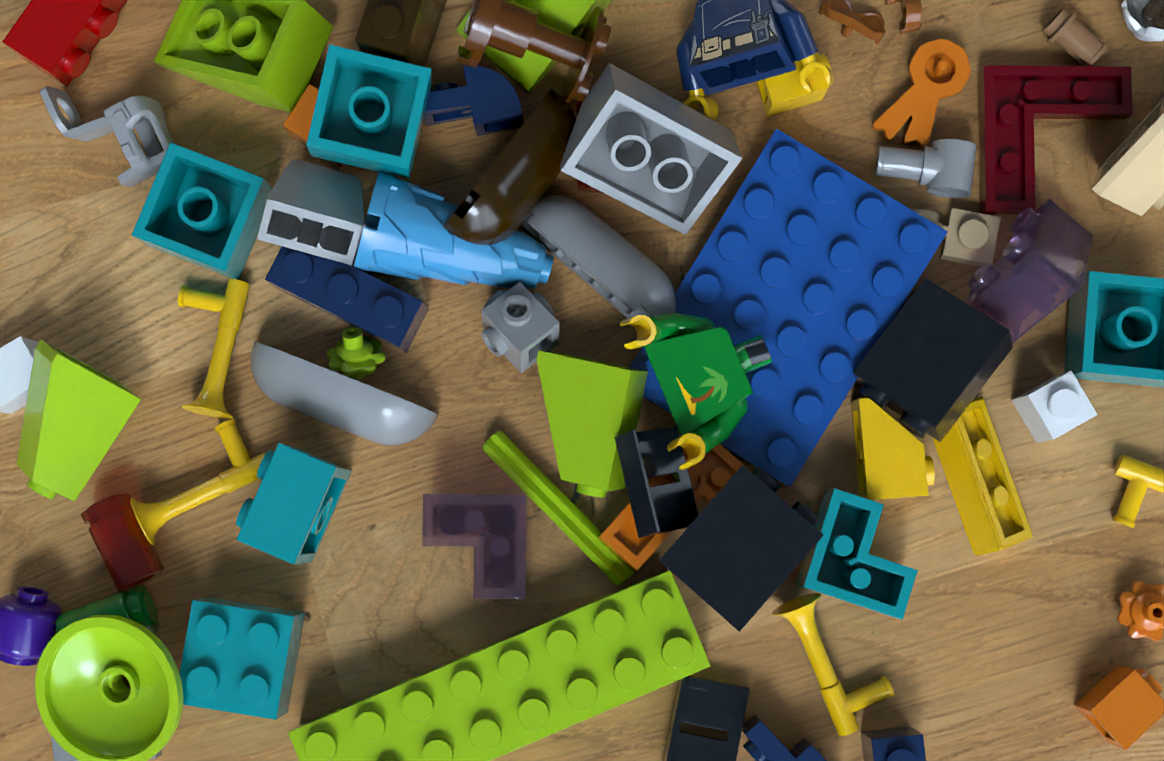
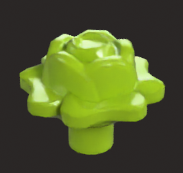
M358 327L346 328L342 332L343 339L336 342V347L326 351L327 358L330 360L328 364L329 369L334 372L341 371L342 375L354 380L373 374L376 364H380L386 359L385 354L381 351L383 348L382 342L379 340L370 341L368 336L362 335V330Z

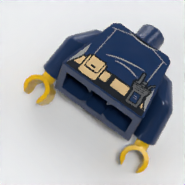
M699 0L695 5L694 20L689 23L676 49L683 90L689 91V98L684 104L697 110L698 104L702 103L704 115L714 121L719 113L718 104L713 98L704 96V92L706 95L795 71L797 70L795 61L801 60L803 65L800 73V83L808 92L814 93L813 88L809 84V75L814 70L821 69L824 72L828 86H832L834 78L830 68L822 63H818L815 53L819 50L805 16L788 0Z

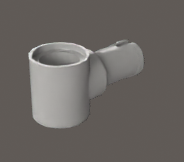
M939 139L933 141L931 147L924 146L923 151L879 146L875 176L917 180L919 185L927 186V193L938 197H969L972 191L976 145L959 139Z

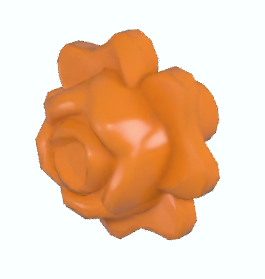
M1135 581L1131 587L1132 592L1124 591L1119 595L1121 609L1117 615V621L1121 625L1128 626L1127 634L1131 638L1147 637L1155 642L1160 641L1164 630V585H1149L1142 581Z

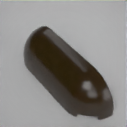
M552 89L547 92L443 227L458 238L479 245L500 243L510 238L518 230L561 172L560 164L576 118L570 105L564 102V98L560 94H557Z

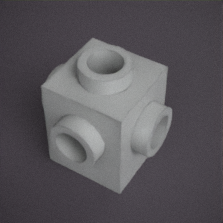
M521 282L508 291L500 290L496 292L486 302L484 309L481 310L483 325L481 337L484 343L497 357L504 355L521 374L537 362L538 350L551 351L559 345V321L553 316L552 307L540 293L535 292L532 294Z

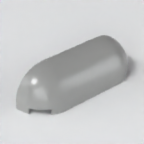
M563 195L542 196L520 227L538 243L546 245V249L627 318L636 315L651 317L676 312L675 291L665 272L580 201Z
M255 341L253 343L251 370L255 382L269 399L283 407L386 446L401 445L417 439L429 431L438 417L437 413L273 347Z

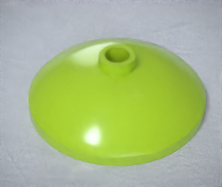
M93 615L82 618L61 629L49 641L39 659L35 676V694L41 718L54 740L67 753L79 761H147L160 752L173 737L179 725L183 709L181 677L177 665L166 646L154 633L141 624L116 615ZM122 675L128 679L131 688L123 683Z

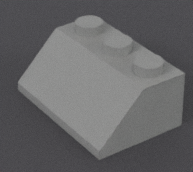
M608 63L582 102L560 164V170L686 235L742 160V156L732 130Z

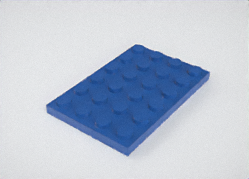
M777 128L678 287L675 295L677 313L707 317L715 323L717 328L725 326L733 345L760 334L763 337L772 363L746 373L753 392L746 397L748 410L729 438L720 444L791 487L857 380L852 372L895 318L948 231ZM642 346L630 368L648 371L643 397L672 414L644 346Z

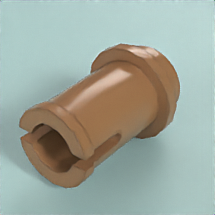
M1062 8L1042 30L1048 36L1046 41L1049 44L1055 41L1082 66H1092L1105 52L1108 45L1105 42H1101L1075 19L1078 15L1075 11L1069 14Z

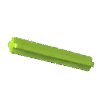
M497 431L487 439L482 446L483 451L615 585L623 584L634 573L632 568L598 538L602 532L503 432Z

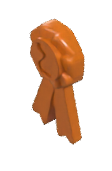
M945 39L929 41L918 47L908 68L913 86L873 123L871 128L883 131L888 142L894 138L908 118L911 117L902 142L905 145L915 142L919 148L923 149L929 143L938 101L957 95L966 84L971 73L967 54L962 47Z

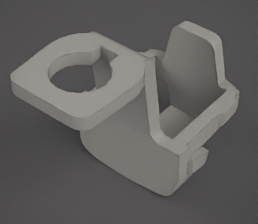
M50 86L40 89V94L51 119L65 137L89 142L110 133H115L121 149L131 165V168L117 177L122 186H136L158 173L170 142L174 143L166 126V114L159 101L145 96H132L104 110V117L83 124L67 92ZM57 103L65 110L69 121L61 113ZM134 127L149 157L145 156L143 149L134 133Z

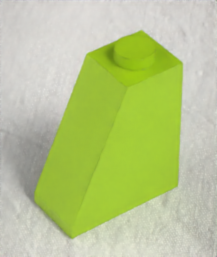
M42 339L35 347L16 465L29 478L26 485L36 493L51 500L55 498L56 494H59L75 502L141 399L125 385Z
M538 350L536 361L560 479L576 483V492L593 497L605 498L607 491L625 489V480L614 437L637 429L648 371L561 352Z

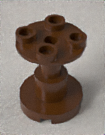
M474 0L463 31L468 36L464 47L459 45L456 56L457 62L476 68L486 46L518 58H522L526 50L568 65L569 70L562 95L564 102L570 103L572 99L584 101L593 74L588 72L594 53L602 55L611 33V26L606 25L607 17H604L603 8L597 6L594 9L581 36L577 37L538 22V10L512 0Z

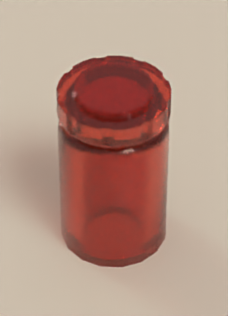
M129 493L107 497L91 505L81 513L84 523L90 524L88 529L118 592L143 583L165 570L154 546L148 541L142 531L132 506L130 507L131 497Z

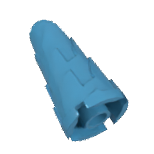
M379 171L369 204L366 222L363 227L354 268L365 272L371 271L414 280L426 277L461 285H468L470 282L512 288L521 282L526 288L535 289L538 282L547 283L554 256L546 254V245L536 242L534 238L520 231H516L505 241L491 245H479L464 241L443 227L459 207V204L445 200V197L438 192L397 178L393 174Z

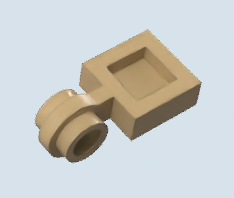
M952 208L948 214L947 224L943 226L939 223L940 215L938 213L923 209H913L914 212L948 231L943 239L940 259L982 268H989L992 265L1001 217Z

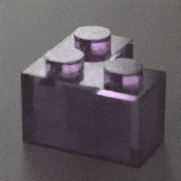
M1047 199L1035 211L1032 208H1027L1010 227V231L1013 234L1011 241L1002 253L1003 257L993 266L989 263L983 264L968 282L971 290L966 303L1009 329L1012 344L1083 287L1094 236L1051 199Z
M423 494L422 546H474L473 599H526L528 596L529 496Z

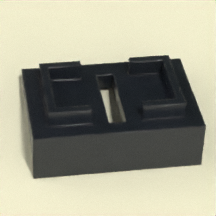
M677 426L636 432L635 429L614 437L638 538L688 528L699 513L688 469L681 470L679 468L680 465L686 463L683 449L681 446H677L670 451L667 449L670 442L679 438ZM672 474L674 483L649 487L647 478Z
M687 676L678 680L663 761H736L750 689L748 687L693 676ZM681 722L728 731L726 740L680 731Z

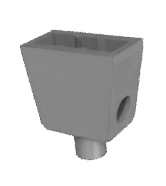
M299 159L291 160L268 194L257 240L352 265L365 223L361 180L355 175L341 172L339 167L330 160L320 159L314 163Z

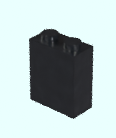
M925 278L852 372L860 388L858 394L861 398H870L882 409L887 406L899 414L901 417L898 421L914 435L924 438L926 434H929L941 442L1012 350L1011 333L1006 327Z
M742 465L659 560L739 632L823 537V534L816 529L821 520L800 501L797 500L791 507L780 498L776 492L781 488V485L759 466L751 473Z

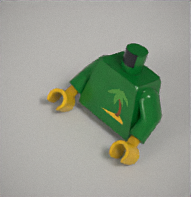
M674 312L651 317L636 315L624 319L620 322V326L630 324L637 331L636 341L626 343L624 346L626 349L631 350L644 346L681 435L670 442L667 449L670 451L677 446H681L687 451V462L679 466L681 470H685L699 463L707 452L728 439L748 410L746 397L753 393L746 373L772 363L768 348L761 334L733 345L726 327L717 328L715 323L707 317Z

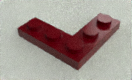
M984 65L979 70L981 214L1030 215L1035 212L1034 119L1126 120L1132 115L1131 66Z

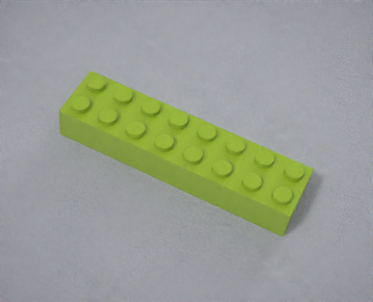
M667 568L304 722L289 731L288 734L299 761H491L706 669L711 665L674 577Z

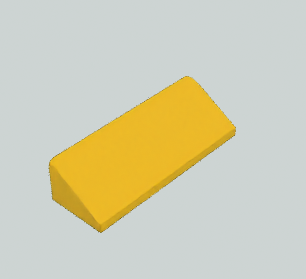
M983 396L975 398L941 442L933 437L932 439L971 549L975 555L979 556L1011 547L1032 538L1033 534Z

